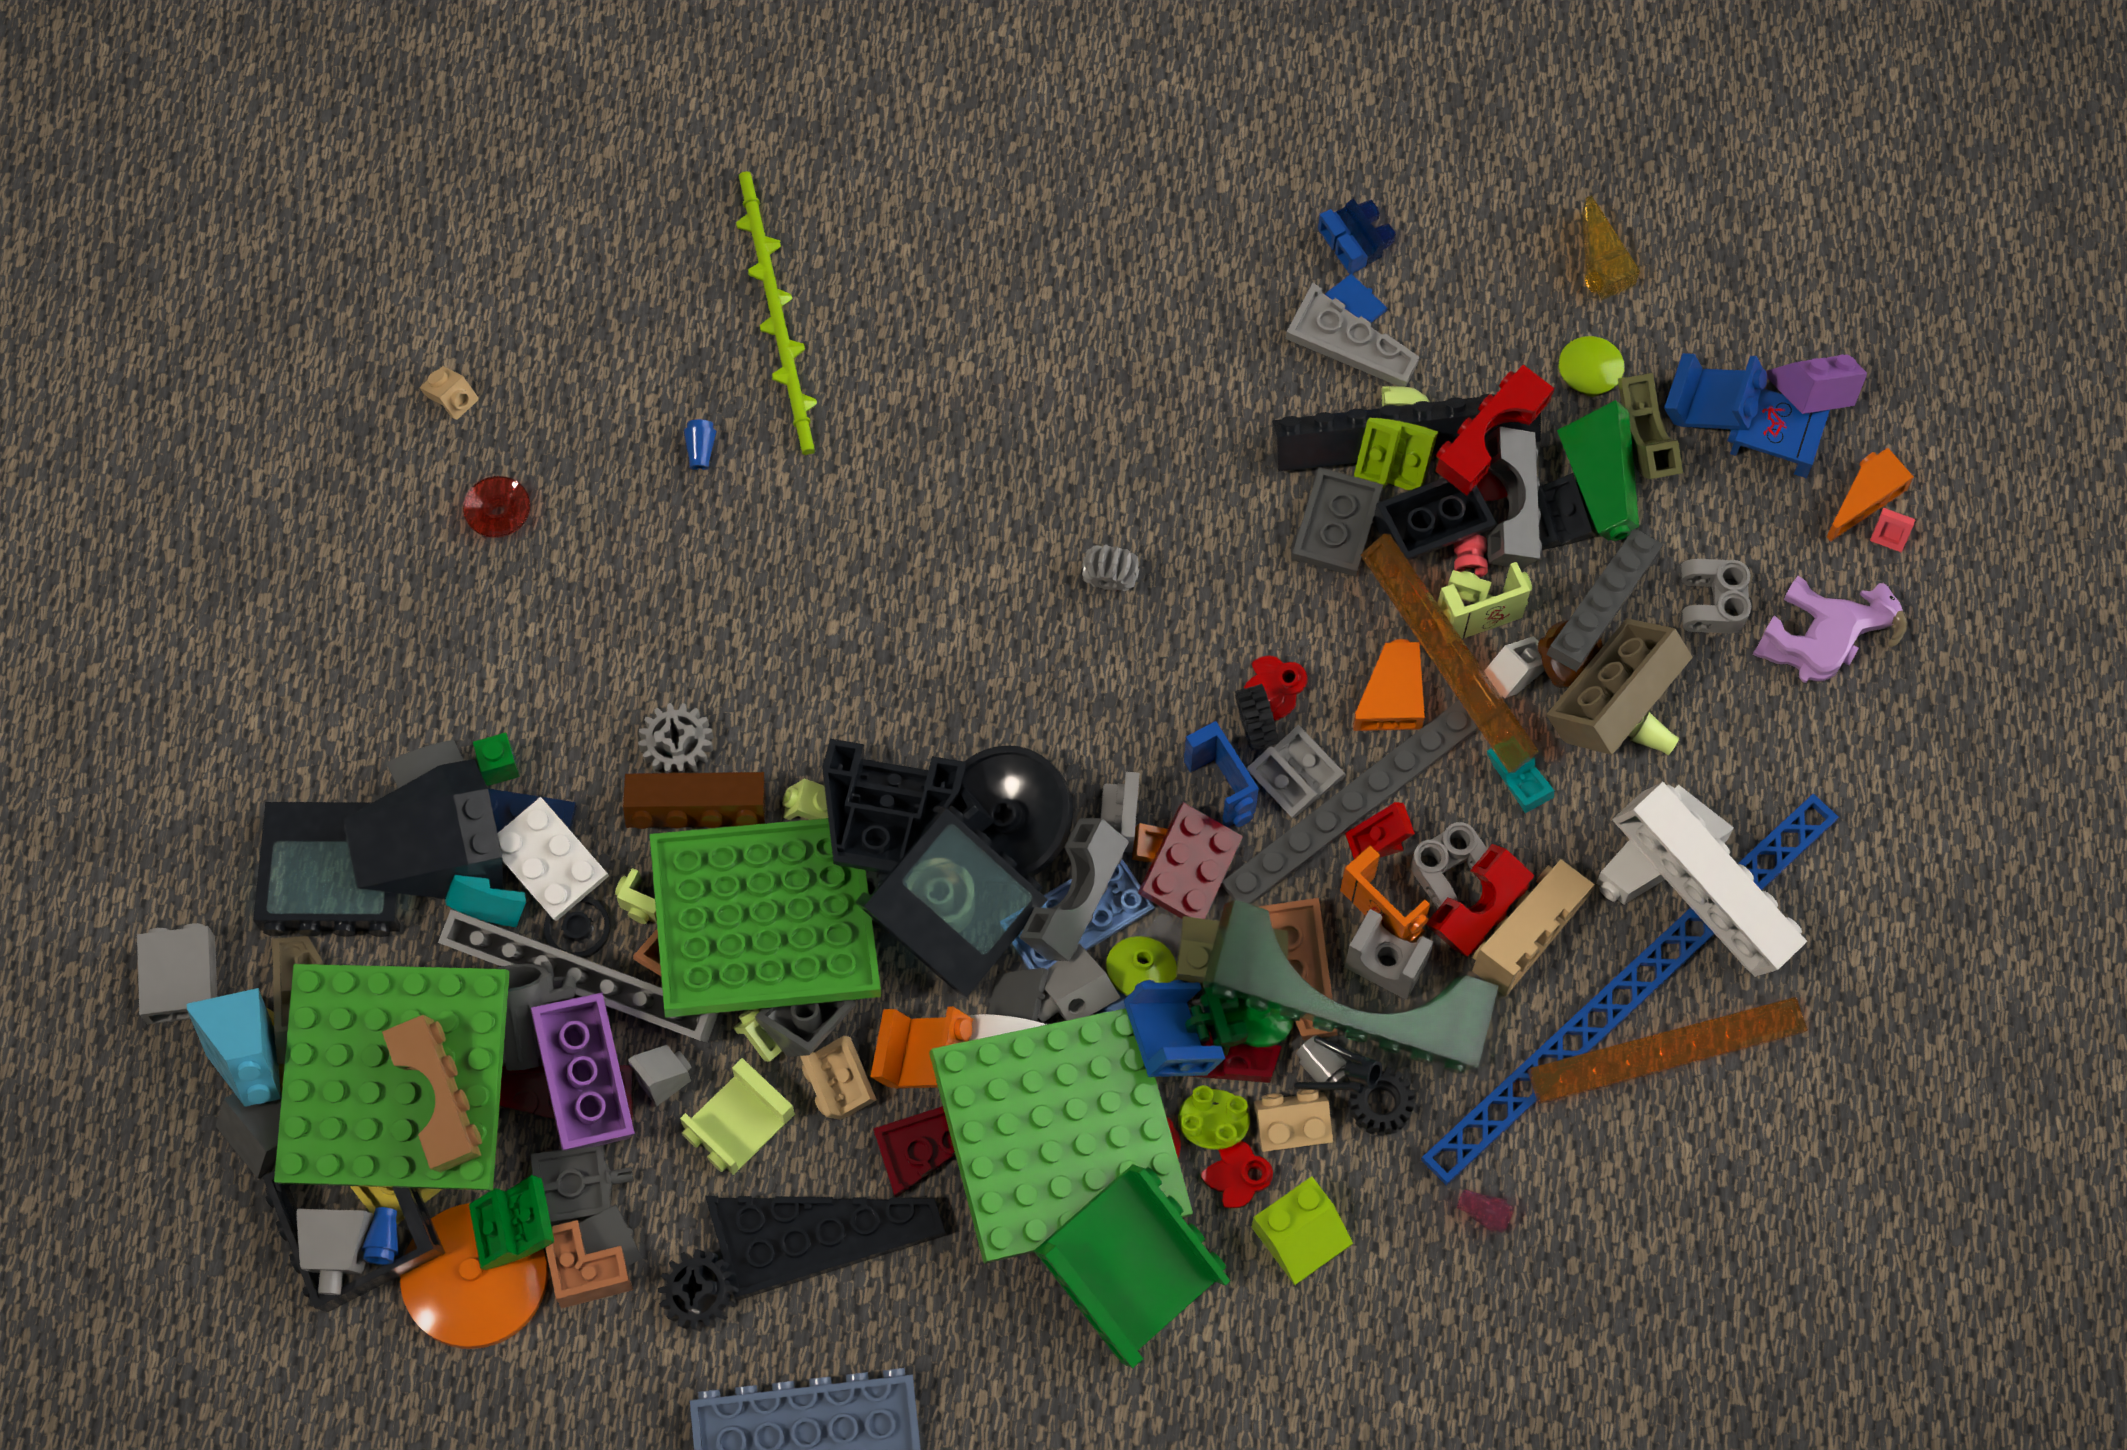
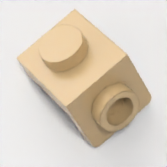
M444 366L432 372L427 381L419 387L429 399L443 405L449 415L455 420H458L478 401V396L464 376Z

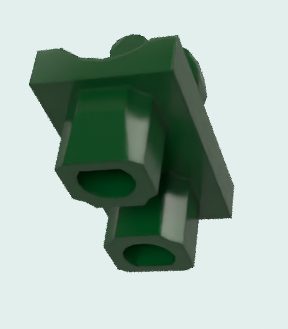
M1215 983L1204 985L1205 994L1200 998L1201 1005L1191 1007L1193 1017L1185 1022V1027L1188 1033H1198L1201 1042L1208 1041L1211 1035L1213 1045L1221 1046L1224 1056H1226L1230 1047L1246 1042L1248 1031L1243 1019L1227 1022L1224 1015L1238 1010L1239 1004L1235 989L1217 990Z

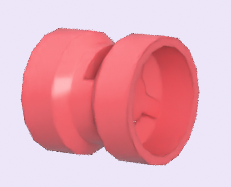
M1477 534L1454 543V553L1457 554V559L1454 561L1455 571L1462 572L1465 571V568H1474L1475 575L1478 577L1488 573V563L1484 558V554L1487 552V539L1484 536Z

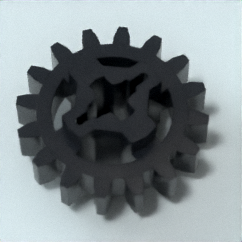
M695 1249L693 1258L688 1253H681L682 1262L680 1264L671 1260L669 1262L673 1270L671 1274H661V1277L667 1281V1284L658 1288L659 1293L666 1295V1299L659 1303L660 1307L671 1309L666 1317L674 1322L678 1320V1326L688 1329L691 1325V1328L695 1331H702L703 1323L709 1328H715L716 1317L726 1320L728 1318L724 1311L726 1306L734 1308L736 1306L730 1300V1294L739 1292V1288L730 1285V1282L737 1278V1275L731 1271H726L730 1265L728 1261L724 1259L718 1261L719 1255L711 1251L705 1255V1252L699 1249ZM708 1267L716 1274L718 1282H714L711 1279V1272L708 1271ZM701 1285H702V1291H698V1292H696V1294L694 1295V1290H695V1289H700V1288H701ZM678 1299L685 1301V1309L688 1310V1313L681 1307Z

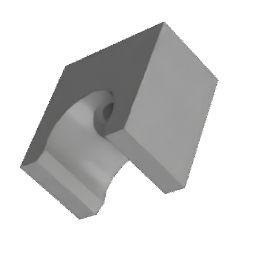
M1370 909L1349 945L1344 968L1407 1000L1427 965L1433 941L1421 936L1416 943H1412L1396 937L1381 924L1383 918L1381 914ZM1389 956L1394 959L1396 964L1387 967L1382 965L1378 958Z

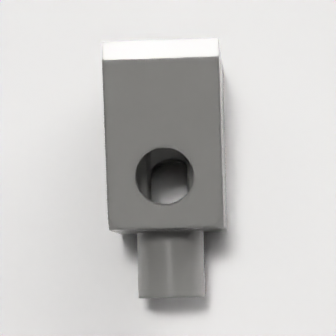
M1080 943L1070 961H1057L1048 969L1044 988L1046 995L1041 1001L1038 1020L1043 1023L1058 1012L1066 1021L1090 1016L1121 998L1106 972Z
M297 1209L300 1267L309 1272L320 1273L319 1294L341 1295L342 1275L361 1274L364 1271L366 1261L363 1259L364 1252L361 1248L373 1220V1213L365 1210Z

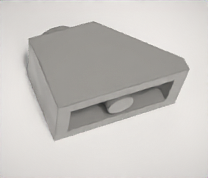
M668 1045L636 1054L628 1059L636 1081L656 1107L691 1082L688 1070L692 1068L680 1051L674 1054Z

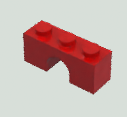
M1491 844L1470 870L1478 877L1482 884V895L1475 905L1466 908L1461 902L1447 897L1426 923L1452 949L1465 956H1469L1470 953L1475 952L1485 940L1484 936L1493 926L1499 924L1505 918L1508 907L1515 899L1520 898L1526 893L1529 888V882L1535 876L1507 849Z

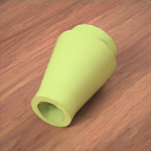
M1649 711L1629 734L1631 737L1630 741L1662 751L1667 755L1673 751L1679 740V737L1672 734Z

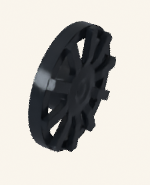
M585 896L580 902L594 906L601 912L604 918L603 934L600 940L590 949L581 952H569L561 949L551 938L550 925L553 918L547 914L544 922V934L549 946L581 958H587L597 953L607 942L611 928L608 913L603 905L597 900ZM582 912L568 914L561 925V930L564 931L562 936L564 939H570L569 942L573 944L575 941H578L579 944L584 943V939L587 938L589 940L592 936L590 934L591 931H594V926L591 925L592 919Z

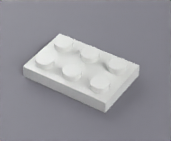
M541 797L497 833L503 862L555 921L559 920L609 877L608 873Z

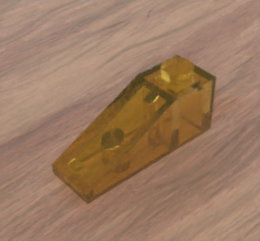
M1592 195L1586 197L1582 211L1585 281L1589 290L1592 293L1597 292L1601 300H1604L1635 286L1640 270Z

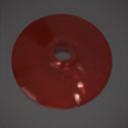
M504 476L488 477L477 482L468 491L463 502V513L466 522L476 533L491 538L504 537L516 532L526 522L530 513V499L525 488L516 480ZM497 507L504 509V512L499 515L492 514L493 510Z

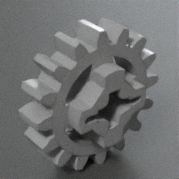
M669 703L667 705V712L664 713L659 708L654 709L656 718L645 717L644 721L647 728L639 729L640 738L643 740L639 741L638 745L640 752H644L643 759L645 763L653 762V771L656 773L662 767L665 769V773H673V770L685 773L686 768L697 772L696 762L707 763L708 759L705 752L713 751V744L709 740L713 739L714 736L712 729L708 728L709 722L707 717L699 719L700 713L697 708H694L690 713L687 712L685 703L681 704L679 710H674L673 705ZM674 730H676L677 736H679L678 749L672 743ZM691 748H695L690 754H688ZM666 753L672 758L664 757L661 754Z

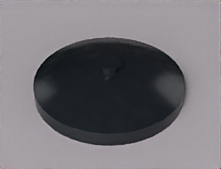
M1020 746L992 747L964 761L966 762V768L962 782L994 820L983 831L992 841L989 847L998 855L1002 851L1017 863L1015 870L1024 877L1028 874L1033 877L1056 859L1065 846L1070 834L1073 821V801L1065 778L1045 757ZM970 844L951 859L955 864L966 869L969 875L981 881L993 884L1012 883Z

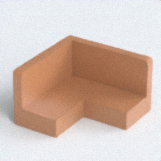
M578 1220L552 1226L554 1243L545 1248L556 1300L561 1309L633 1290L621 1246L586 1254Z

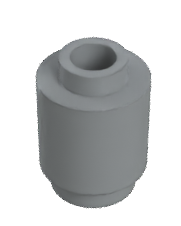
M1318 1035L1311 1037L1298 1049L1296 1055L1301 1059L1299 1063L1316 1082H1343L1345 1080L1344 1069L1346 1061L1341 1055L1317 1044L1314 1038Z

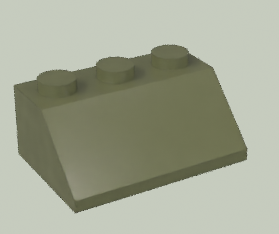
M1183 916L1175 980H1183L1184 983L1200 982L1202 989H1204V985L1215 983L1217 990L1235 989L1236 994L1280 1000L1285 984L1288 958V931Z

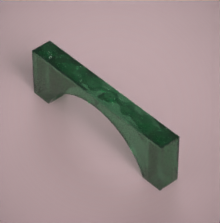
M1238 900L1224 904L1203 982L1204 987L1213 989L1212 994L1216 997L1233 1000L1235 996L1247 1000L1246 1006L1266 1011L1267 1007L1279 1010V1016L1292 1021H1300L1301 1018L1313 1021L1312 1027L1333 1032L1335 1028L1346 1032L1345 1037L1350 1040L1366 1042L1369 1039L1378 1042V1048L1392 1053H1399L1400 1050L1412 1053L1411 1058L1413 1060L1429 1064L1432 1063V1060L1444 1063L1445 1070L1458 1074H1465V1070L1479 1068L1498 990V985L1464 975L1454 978L1433 999L1407 1012L1379 1014L1349 1008L1318 992L1291 966L1275 937L1268 910Z

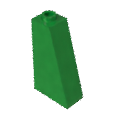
M1614 400L1557 430L1599 535L1608 541L1622 540L1630 535V531L1639 527L1630 416L1628 410L1618 401Z

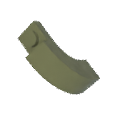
M1653 373L1618 378L1621 404L1628 410L1630 416L1633 461L1640 474L1647 479H1655L1683 473L1678 440L1671 439L1662 424Z

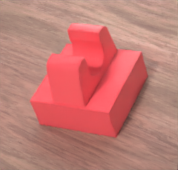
M1883 508L1870 541L1902 553L1914 526L1915 519Z

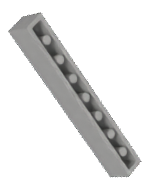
M450 910L438 941L440 944L501 967L513 964H535L541 966V962L549 961L553 967L554 977L572 976L576 979V995L583 997L603 993L606 1006L699 1041L708 1043L719 1014L709 1013L665 1018L662 987L454 910Z

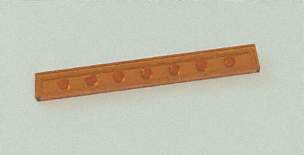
M1383 534L1361 554V557L1509 773L1516 772L1539 753L1538 749L1391 535Z
M1797 997L1532 1067L1528 1070V1074L1539 1105L1805 1033L1808 1029Z

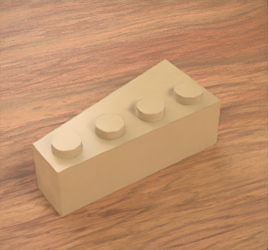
M1561 859L1553 868L1548 865L1536 880L1538 885L1532 892L1527 890L1515 905L1516 909L1509 917L1505 916L1495 928L1494 934L1487 942L1484 941L1472 957L1476 960L1472 971L1505 997L1591 895L1595 884Z

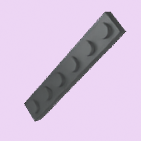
M1637 529L1632 530L1553 641L1546 655L1577 672L1654 562L1664 544Z

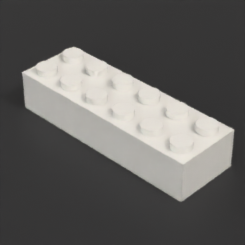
M1661 782L1641 792L1612 819L1613 822L1750 973L1756 977L1776 971L1782 967L1807 942L1801 935L1802 930L1800 926L1791 918H1786L1777 908L1778 903L1774 897L1766 891H1761L1753 882L1754 877L1745 866L1738 865L1729 855L1730 850L1727 845L1720 839L1714 838L1705 829V821L1697 813L1690 812L1681 802L1682 797L1674 787Z

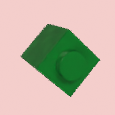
M506 732L473 741L480 772L486 786L520 777L513 749Z

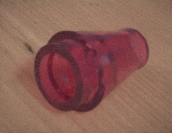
M1468 1189L1463 1191L1457 1205V1209L1468 1214L1492 1233L1495 1230L1503 1233L1514 1212V1206L1507 1204V1199L1472 1192Z

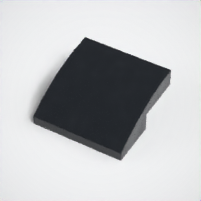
M1573 473L1547 484L1539 485L1538 508L1541 511L1539 539L1542 542V550L1573 544L1596 536L1582 492Z

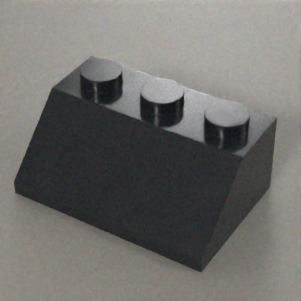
M1445 478L1376 503L1373 519L1386 548L1403 562L1497 526L1477 485L1468 495H1465Z

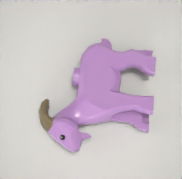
M1797 576L1786 593L1784 600L1807 611L1815 619L1805 636H1795L1786 632L1782 622L1776 616H1773L1753 655L1776 664H1788L1799 670V678L1804 683H1807V680L1825 681L1835 676L1843 663L1850 665L1859 647L1853 645L1859 635L1891 627L1893 629V636L1888 646L1893 647L1901 641L1907 630L1908 622L1900 602L1884 583H1879L1872 591L1862 590L1860 592V595L1870 603V606L1849 600L1824 598L1812 591L1803 578Z

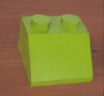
M1312 1176L1253 1217L1251 1228L1294 1285L1353 1244L1334 1204Z

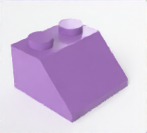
M1848 354L1794 362L1767 370L1766 372L1767 378L1802 414L1855 406L1867 376V372Z

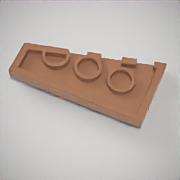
M1319 898L1250 908L1257 927L1288 931V958L1283 993L1302 1039L1309 1040L1315 1035L1321 1038L1338 1036Z

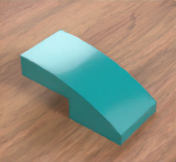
M1517 735L1487 750L1491 763L1525 813L1554 798V789L1535 767L1534 756Z
M454 875L445 902L447 906L468 916L490 923L517 927L526 904L524 892L491 889L489 879Z

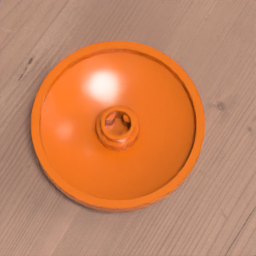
M470 1203L449 1208L431 1218L445 1253L401 1275L400 1287L403 1301L409 1314L427 1335L452 1347L477 1349L489 1347L509 1339L525 1327L533 1318L545 1295L548 1280V1264L543 1248L517 1261L488 1270L481 1269L470 1214ZM414 1239L411 1240L407 1247L405 1255L417 1249Z

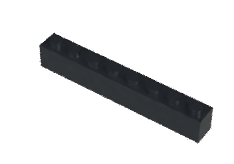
M1483 394L1480 397L1462 399L1454 397L1439 402L1419 401L1412 405H1385L1377 409H1351L1348 412L1332 414L1321 412L1315 416H1287L1283 419L1272 420L1273 454L1278 471L1357 463L1369 418L1396 420L1438 431L1432 453L1437 454L1447 441L1451 443L1455 441L1459 436L1457 434L1458 429L1467 418L1474 419L1480 413L1478 408L1489 394ZM1541 413L1530 425L1519 422H1506L1495 426L1485 435L1486 437L1497 428L1505 427L1535 432L1536 442H1541Z

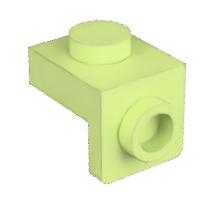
M1452 571L1448 585H1455L1461 599L1477 603L1494 597L1489 595L1492 582L1480 579L1477 575L1468 571Z
M804 778L786 790L782 802L783 806H785L783 818L792 820L797 816L808 820L828 818L824 785Z
M632 868L628 876H623L616 887L615 895H617L616 898L619 906L629 911L628 916L641 924H646L648 920L657 924L655 899L637 892L642 878L640 872Z

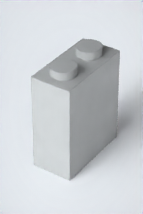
M192 923L185 925L183 929L153 928L148 933L137 934L139 1015L147 1025L191 1019L187 1011L188 1003L218 997L215 935L209 926Z

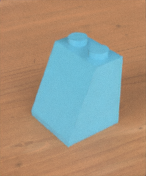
M259 988L188 1003L187 1011L206 1056L242 1104L247 1107L281 1099L274 1026Z

